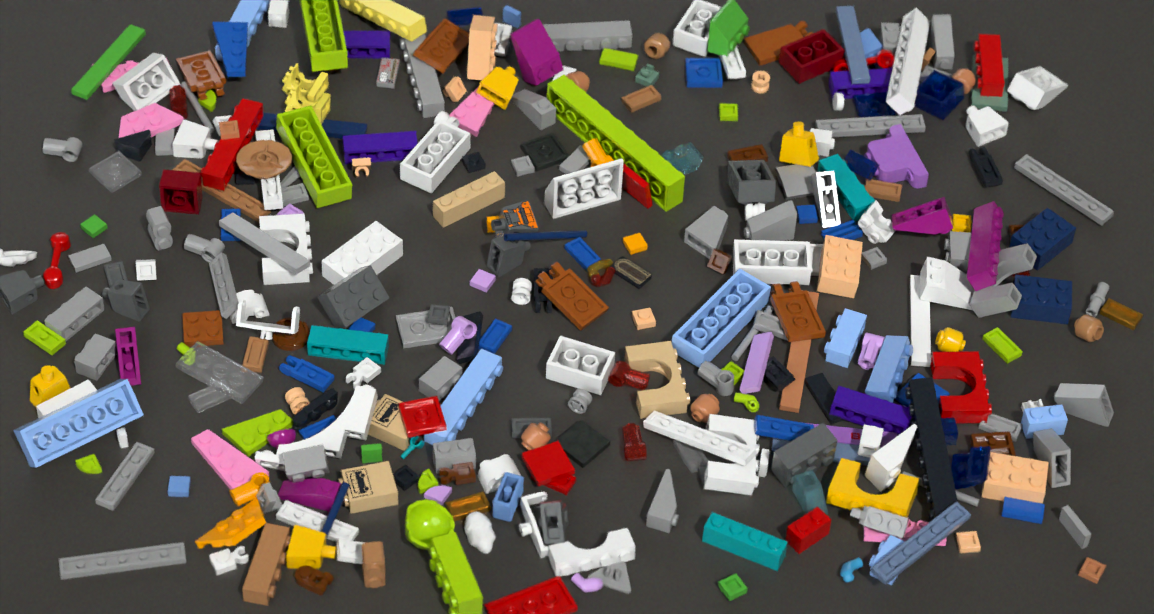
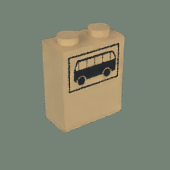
M385 394L381 400L376 402L368 435L405 451L411 444V437H407L398 408V403H402V401Z
M389 461L341 470V478L338 479V482L341 484L346 482L350 485L343 500L344 506L349 507L350 514L398 505V491Z

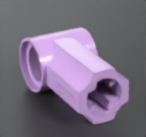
M458 316L453 320L451 331L439 343L450 355L454 353L465 339H470L476 334V324L463 316Z
M868 332L865 333L862 351L858 359V364L862 369L869 370L874 368L885 337Z

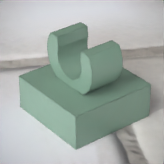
M647 64L636 75L635 82L647 87L653 86L659 78V72L654 70V66Z

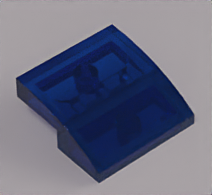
M990 446L970 448V453L953 454L951 471L955 490L972 487L987 480L991 454Z

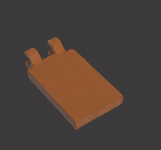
M801 21L795 27L789 24L744 38V44L759 66L779 60L782 46L803 38V35L808 36L813 32L807 33L805 28L808 25L805 21Z
M211 51L176 59L177 66L191 92L197 91L200 100L207 99L205 91L215 88L217 96L225 95L223 84H226V79Z
M558 262L551 265L552 269L549 270L550 275L555 278L551 280L543 271L535 281L538 286L543 287L542 293L580 331L606 313L609 308L570 268L565 271Z
M798 281L790 282L792 288L788 289L789 293L783 292L780 283L772 284L774 290L770 292V301L788 342L824 338L826 331L808 291H801Z

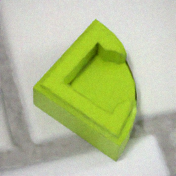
M209 90L206 93L207 99H198V102L201 106L212 112L216 107V95L212 90Z
M95 454L75 460L76 466L85 473H102V468Z
M430 469L425 470L418 481L420 494L425 493L432 487L438 486V481Z

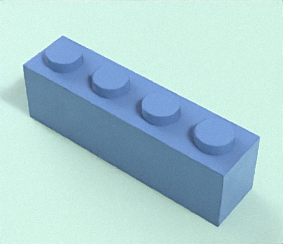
M886 335L865 389L866 394L893 403L894 398L897 397L899 384L903 381L904 370H907L909 357L913 354V346L910 344L908 336Z

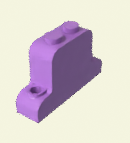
M901 124L891 126L889 134L886 135L885 139L871 141L868 144L864 159L871 167L872 175L878 181L894 183L907 180L914 188L927 186L929 174Z

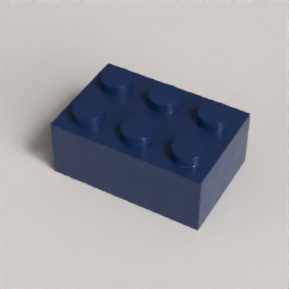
M1046 208L1012 235L1009 248L1028 243L1037 256L1033 268L1038 271L1073 243L1076 227L1049 208Z
M1015 275L1013 284L1022 297L1018 308L1011 310V318L1068 324L1072 310V281Z

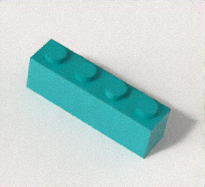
M838 154L819 160L817 172L834 171L839 203L852 220H860L863 213L875 201L874 198L868 194L865 186L858 181L855 173L848 168L845 160H842Z
M312 325L307 342L308 355L358 362L368 357L376 364L385 365L389 348V334Z
M714 512L711 513L704 526L702 540L705 543L776 571L779 570L786 556L788 544L787 541Z

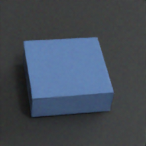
M506 5L503 8V22L518 28L521 25V12Z
M170 476L168 496L189 497L190 477Z

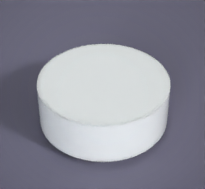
M835 93L833 96V110L841 111L844 106V95L842 93Z

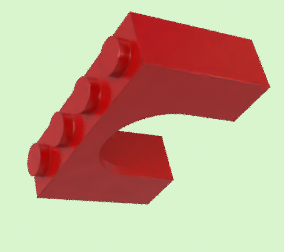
M979 351L932 352L930 368L933 379H957L968 384L973 390L971 393L961 396H940L938 406L942 424L980 423L981 421L987 423L988 415L992 413L991 403H988L989 390L985 389L986 374L982 372L984 363L983 359H980Z

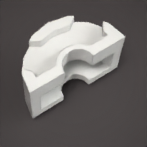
M495 23L498 24L495 38L497 40L495 55L505 57L510 46L509 37L510 33H512V26Z
M877 200L867 208L858 221L859 227L866 234L868 240L874 244L877 242H887L896 231L892 227L891 220L882 216L883 209Z
M244 290L236 293L238 303L241 299L246 300L245 321L249 316H255L256 318L269 316L262 294L254 293V290ZM237 310L230 315L232 324L237 321Z
M508 454L492 460H484L480 463L477 477L486 494L498 490L505 472L520 475L514 461Z

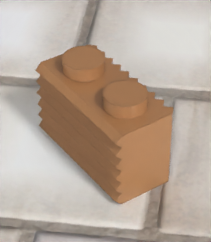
M381 541L362 544V568L364 583L367 588H378L386 585L383 543Z

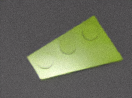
M280 409L223 428L222 434L249 457L269 443L267 440L268 435L279 430L290 429L293 425V420Z

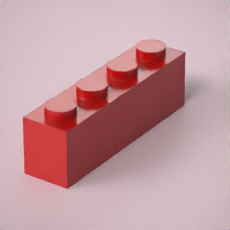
M979 34L978 41L974 42V52H977L975 54V64H978L976 76H979L977 89H980L981 96L1002 97L1005 83L1000 35Z

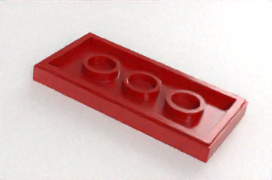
M560 576L484 604V609L487 614H571L578 611V606Z

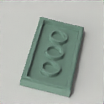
M973 55L972 72L976 83L971 91V106H975L977 109L990 107L994 111L1007 112L1008 58H1002L1005 83L1002 97L981 96L980 89H977L979 76H976V67L978 64H975V55Z

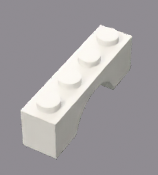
M628 528L608 532L606 541L594 549H581L575 547L569 541L549 546V561L556 577L635 559V544Z

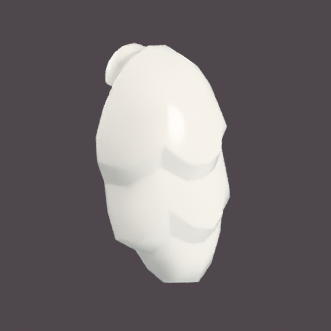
M0 249V265L14 267L15 265L26 264L28 261L37 258L36 251L12 250L3 252Z
M481 512L470 513L466 518L464 526L470 545L476 547L482 553L491 552L496 537L490 520Z

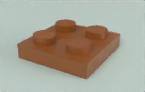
M220 310L183 313L184 343L188 347L224 344Z

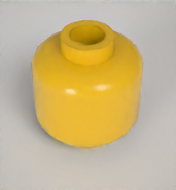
M949 327L940 330L935 341L938 349L942 352L962 351L966 343L963 340L962 332Z

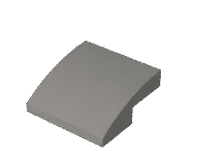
M795 164L775 168L779 185H782L785 200L814 195L811 175L816 172L813 165L809 167Z

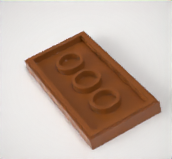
M444 18L415 50L413 55L444 73L469 45V33Z

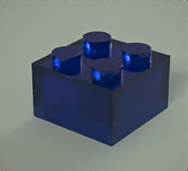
M933 70L917 87L915 107L944 120L964 99V83Z

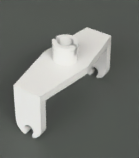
M239 300L236 326L261 330L260 338H265L266 340L273 339V332L291 334L298 332L300 307L295 306L293 308L291 327L271 323L245 321L246 300Z
M546 492L521 497L520 501L526 523L519 524V530L522 532L521 536L524 537L530 534L540 558L549 556V546L544 547L537 523L529 506L547 500Z

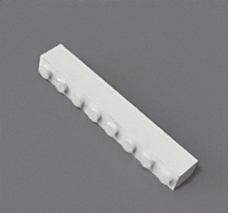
M917 8L903 16L886 103L899 115L906 111H911L915 106L917 87L929 32L930 20Z

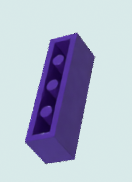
M343 31L348 58H390V31Z
M893 68L868 70L870 83L852 84L849 71L830 72L828 85L832 100L835 93H842L844 99L887 96Z
M416 131L343 136L345 164H352V159L370 158L371 162L404 160L418 144Z
M841 386L837 388L829 413L859 425L883 428L884 432L897 433V436L908 429L912 418L906 406Z

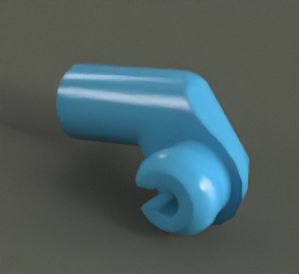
M859 557L843 564L840 575L843 577L844 582L847 583L854 580L853 571L863 567V562Z

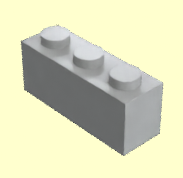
M85 287L70 300L63 303L55 312L49 314L44 320L45 326L67 341L104 311L103 297Z

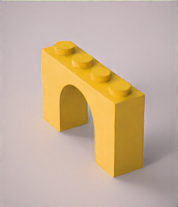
M841 458L828 488V504L850 510L854 507L863 510L864 506H872L908 517L917 494L919 478L900 473L894 488L890 492L882 495L869 494L862 491L856 485L861 463Z

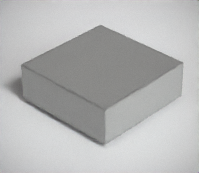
M529 156L511 159V165L517 177L534 173L535 168Z
M878 247L861 254L862 260L870 270L887 263V258Z

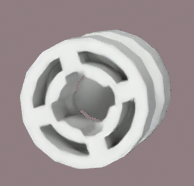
M441 111L434 121V125L440 119L453 126H459V119L453 116L450 117L445 111Z
M752 202L745 204V220L765 212V204L759 202L755 205Z
M525 278L514 280L511 296L514 303L518 305L529 303L532 288L531 281Z

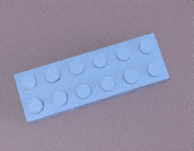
M739 269L672 336V346L676 348L677 355L700 368L703 362H710L753 319L757 310H761L769 302L771 286Z
M119 379L13 431L30 467L37 468L144 414L128 379Z

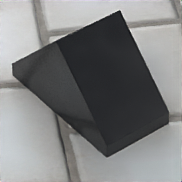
M150 129L114 139L117 155L141 162L152 145Z

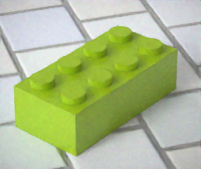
M456 532L432 538V547H429L432 559L429 560L431 571L436 572L438 587L443 589V600L445 604L450 606L449 613L482 614L483 596Z

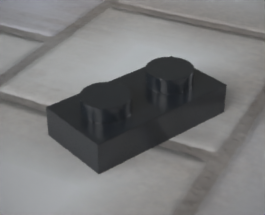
M774 356L768 359L764 376L779 391L795 381L793 374Z

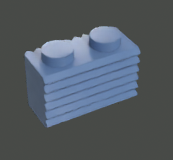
M508 472L504 473L493 500V518L508 522L512 520L523 493L524 477Z

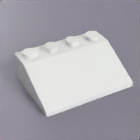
M623 159L553 178L545 190L544 204L551 217L555 219L621 200Z

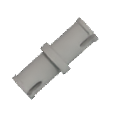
M1098 283L1095 293L1090 297V303L1086 309L1087 315L1093 317L1098 315V311L1104 305L1105 296L1109 291L1107 283Z

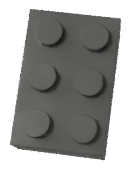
M765 160L728 161L727 182L738 203L750 204L751 202L767 204L775 201L776 180Z
M368 265L360 267L318 295L317 298L334 327L345 328L388 300L389 296L372 266Z
M823 422L774 451L771 470L785 488L789 485L793 486L804 476H810L819 467L827 466L833 462L838 440Z

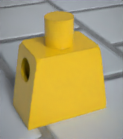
M510 66L505 70L496 67L480 82L476 93L506 110L518 83V78L514 76L516 73L515 69Z
M794 122L793 129H790L783 135L779 161L811 167L819 160L815 135L813 132L804 131L803 122Z
M43 366L41 373L31 379L30 402L35 407L71 389L66 377L56 366Z
M294 525L286 555L287 568L298 569L302 566H310L319 569L321 568L323 558L335 559L337 547L327 545L325 533Z

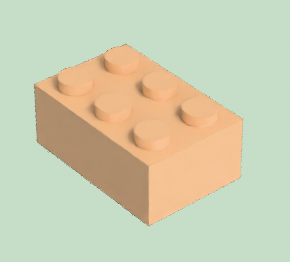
M473 15L469 31L467 79L483 80L494 70L496 56L494 55L497 46L495 38L498 24H495V17Z
M829 235L825 236L821 249L817 284L818 292L849 298L855 297L859 284L863 242Z
M988 452L981 497L1004 501L1005 497L1042 504L1046 491L1048 462Z

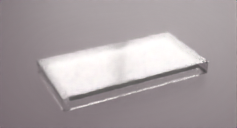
M198 341L176 362L177 369L241 404L263 383L264 377Z

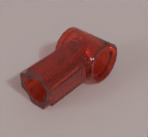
M174 85L169 89L171 111L183 116L185 120L188 117L185 88L180 85Z
M617 361L608 377V381L616 387H622L625 384L646 390L650 374L631 369L629 364L624 361Z
M628 423L622 427L625 443L626 462L646 460V444L642 442L640 427L635 423Z

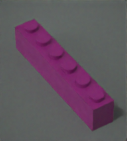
M995 201L974 208L967 279L975 291L996 284L1004 213L1002 208L996 205Z

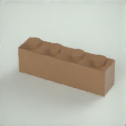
M265 523L243 586L244 601L268 606L270 598H274L276 592L275 583L280 581L282 574L281 566L286 564V551L291 540L290 527Z

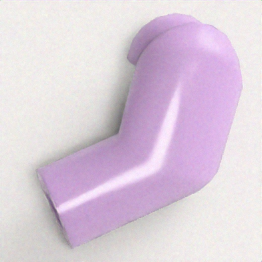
M579 573L574 574L571 578V581L583 592L598 591L603 586V582L599 578L584 579Z

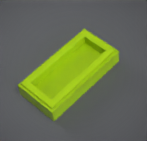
M604 48L600 64L634 71L638 55Z
M998 327L983 335L982 340L1007 364L1022 356L1023 351Z

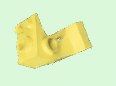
M296 63L295 67L290 66L289 70L291 73L287 72L282 80L285 83L282 90L287 95H289L293 86L297 87L301 83V94L310 102L319 100L329 87L328 73L321 72L317 79L308 80L299 72L298 63Z
M299 83L297 87L293 86L285 101V104H287L285 112L311 105L322 124L330 111L331 94L323 93L319 100L315 102L307 101L301 94V83Z

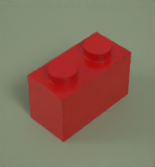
M816 507L787 527L785 541L800 554L829 534L832 519L819 507Z

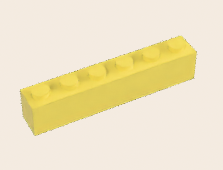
M340 0L342 7L411 42L427 32L424 16L391 0Z

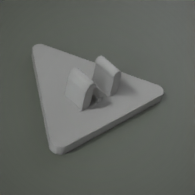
M625 562L603 566L588 576V578L601 579L603 586L627 594L631 593Z

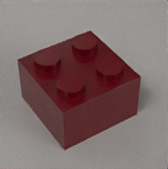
M163 169L159 189L161 206L164 211L199 215L203 200L201 173Z

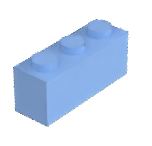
M845 308L843 314L838 316L836 321L837 328H833L830 335L831 342L827 341L824 353H827L826 362L848 368L865 329L867 315Z

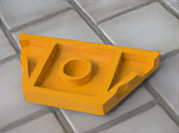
M255 498L241 509L235 510L226 520L218 522L216 527L195 541L197 547L202 549L209 543L213 547L235 546L263 526L266 520L258 499Z

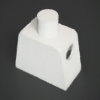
M975 106L967 109L966 129L978 147L1006 136L1009 123L993 109L985 107L978 110Z
M183 120L172 143L174 157L204 158L207 149L214 150V146L219 140L211 139L208 127Z

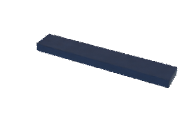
M263 113L264 116L257 130H274L278 132L276 129L277 114ZM324 119L321 124L327 137L343 139V136L362 135L367 132V124Z

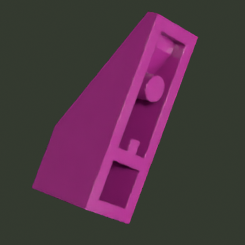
M135 327L115 329L120 378L128 379L130 386L141 385Z
M324 478L305 479L300 482L284 480L278 496L281 500L330 512L341 483Z

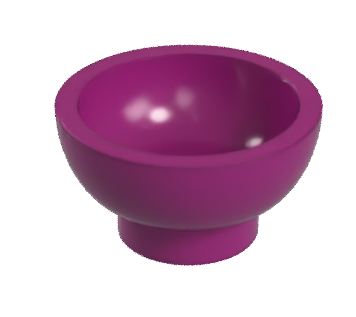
M293 429L279 430L268 435L267 440L272 447L278 450L279 445L294 443L296 431Z

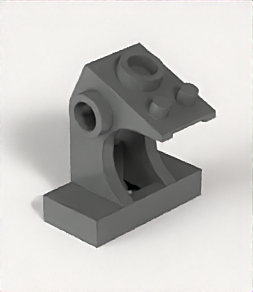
M562 500L541 502L540 506L533 507L537 526L543 527L544 544L565 543V530L569 525L567 505Z

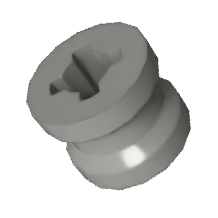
M576 389L573 397L568 401V406L572 411L583 414L587 410V405L592 402V396L586 390Z

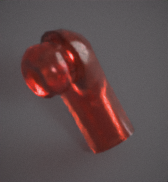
M607 267L603 276L599 274L592 275V284L595 287L610 284L615 274V269Z

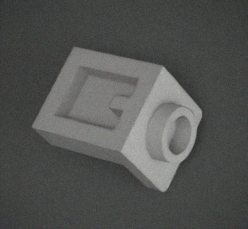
M270 482L262 484L256 497L263 513L279 510L282 503L276 490L272 488Z

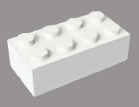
M439 119L400 163V179L432 193L462 159V156L469 151L471 133Z
M375 221L322 260V276L335 285L360 267L371 265L376 275H378L403 256V240Z
M734 240L733 275L741 269L766 284H790V282L798 281L799 285H809L811 276L810 242Z

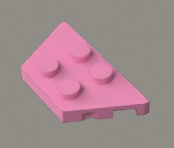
M153 103L122 116L118 138L149 129L151 137L158 133L181 125L184 118L163 106Z

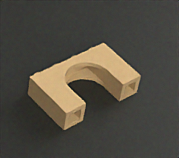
M671 341L625 347L624 360L628 374L655 371L663 374L670 381L662 388L637 391L636 404L640 419L647 418L653 411L665 415L687 413L690 396L689 393L685 392V378H681V364L677 363V350L673 348Z

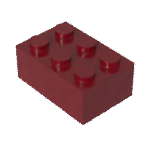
M822 29L782 46L779 63L800 84L832 70L834 63L843 59L844 49L825 29Z

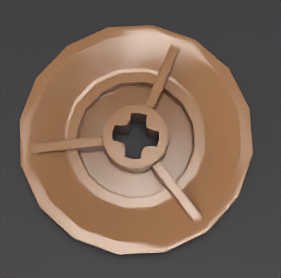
M259 140L242 147L237 154L236 162L239 169L247 175L258 179H269L288 169L292 161V154L289 148L282 143L273 140Z

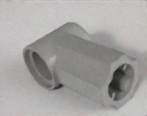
M74 137L68 138L67 141L45 138L43 154L62 156L66 161L74 162L77 160L83 144Z
M189 234L186 237L184 249L201 255L205 261L210 263L217 255L224 251L225 245L217 238L207 240Z
M709 361L701 364L698 369V375L715 386L719 395L729 396L733 393L734 375L732 372L721 370Z

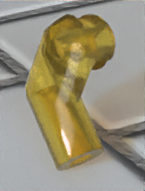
M603 259L591 264L587 269L589 277H597L599 275L598 270L610 268L613 264L612 260Z

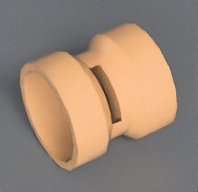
M300 387L292 388L285 394V399L295 415L310 404L309 400L305 397L303 389Z

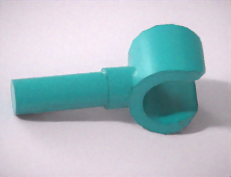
M411 437V444L400 457L404 460L415 448L421 449L425 442L421 440L415 445L419 437Z

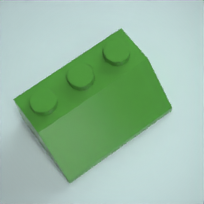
M728 0L710 21L707 52L727 57L742 42V39L748 35L750 29L748 17L735 0Z

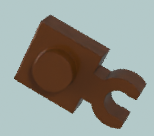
M473 462L452 464V469L446 467L439 469V476L446 475V477H441V484H449L454 480L456 485L476 482Z

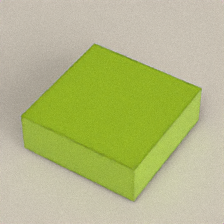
M719 103L720 121H738L737 104Z
M732 361L721 369L733 373L734 385L743 378L744 370Z

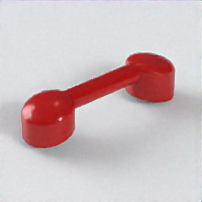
M883 49L876 56L866 58L867 65L878 63L882 68H890L893 66L895 58L890 50ZM840 59L836 61L833 66V72L849 71L847 60Z
M57 232L50 238L54 251L51 266L43 274L44 283L50 289H57L63 283L62 271L58 268L62 251L68 250L71 246L69 235L64 232Z

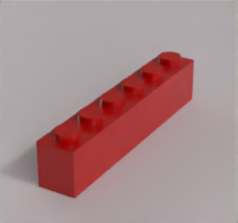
M242 98L239 105L235 106L234 114L228 121L237 120L240 138L223 140L220 138L219 142H216L213 153L209 155L206 166L201 170L203 186L222 191L225 190L238 166L236 162L238 152L242 147L250 143L264 116L263 103Z

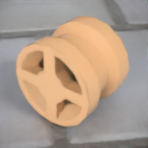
M764 71L755 72L752 76V90L756 93L767 92L770 75Z

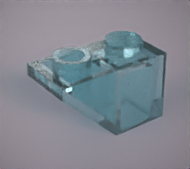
M691 142L684 145L680 144L672 150H666L661 156L683 174L697 170L704 158Z
M810 470L794 475L792 491L805 514L819 507L828 515L822 485L814 471Z

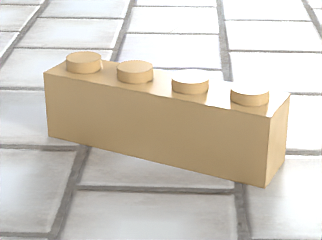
M495 171L434 200L433 217L444 228L505 198V182Z

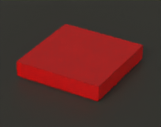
M623 164V189L649 209L653 205L649 183L627 165Z
M437 396L398 403L408 438L447 430Z
M559 441L522 453V459L537 486L575 474V469Z

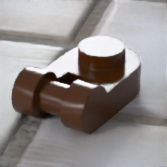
M310 566L299 567L295 572L296 583L318 595H323L327 590V585H331L334 580L333 575L330 573H323Z

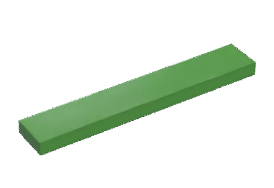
M130 24L71 89L72 94L88 100L146 35V31Z

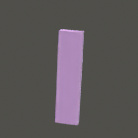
M772 332L753 336L740 386V391L743 394L758 392L761 389L774 338Z

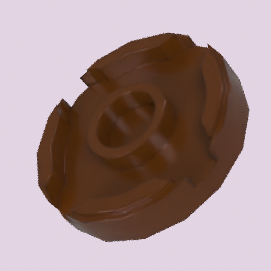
M292 317L281 319L276 324L291 327ZM299 321L297 333L273 332L272 341L279 349L295 351L307 344L310 329L307 323Z

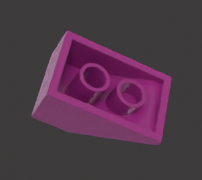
M536 19L510 34L524 82L538 85L564 70L560 55L540 19Z
M945 197L892 214V227L894 230L946 234L950 229H953L952 215Z

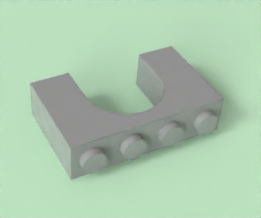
M1028 243L1002 249L999 252L996 284L974 291L969 304L978 318L1018 308L1022 295L1013 282L1004 285L999 284L1012 274L1032 270L1037 256Z

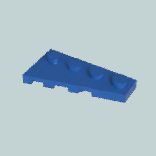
M212 22L227 77H246L248 22Z

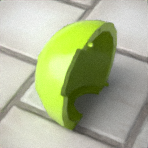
M419 500L408 506L405 518L406 538L417 548L429 550V547H432V538L454 532L455 523L453 516H451L446 508L438 504L437 501Z

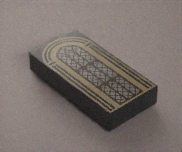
M621 256L610 266V271L638 289L651 280L652 274L624 256Z

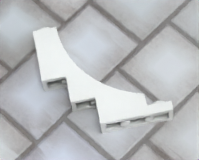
M356 385L348 406L329 427L305 440L279 445L276 455L267 450L263 452L256 451V463L262 467L286 471L283 452L321 444L325 448L326 456L341 459L347 437L367 439L378 398L376 389L370 385Z

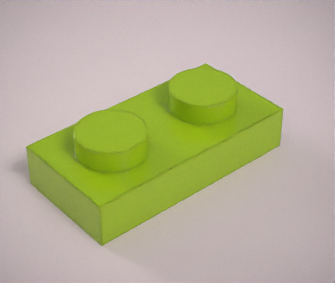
M38 320L23 331L25 338L50 355H54L66 345L63 337Z

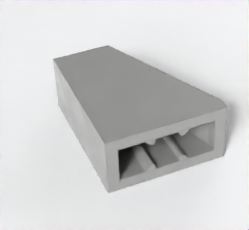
M933 15L928 41L930 48L936 51L932 57L934 68L938 70L952 69L954 46L951 15Z
M792 200L747 219V225L744 228L745 238L748 240L767 241L794 239L797 212Z
M713 206L685 229L684 242L710 259L713 249H719L727 229L728 214Z
M1060 383L1058 390L1054 393L1055 403L1063 405L1065 413L1109 427L1114 411L1105 385Z
M1052 428L1033 432V450L1038 460L1048 462L1047 480L1050 487L1070 485L1071 449Z

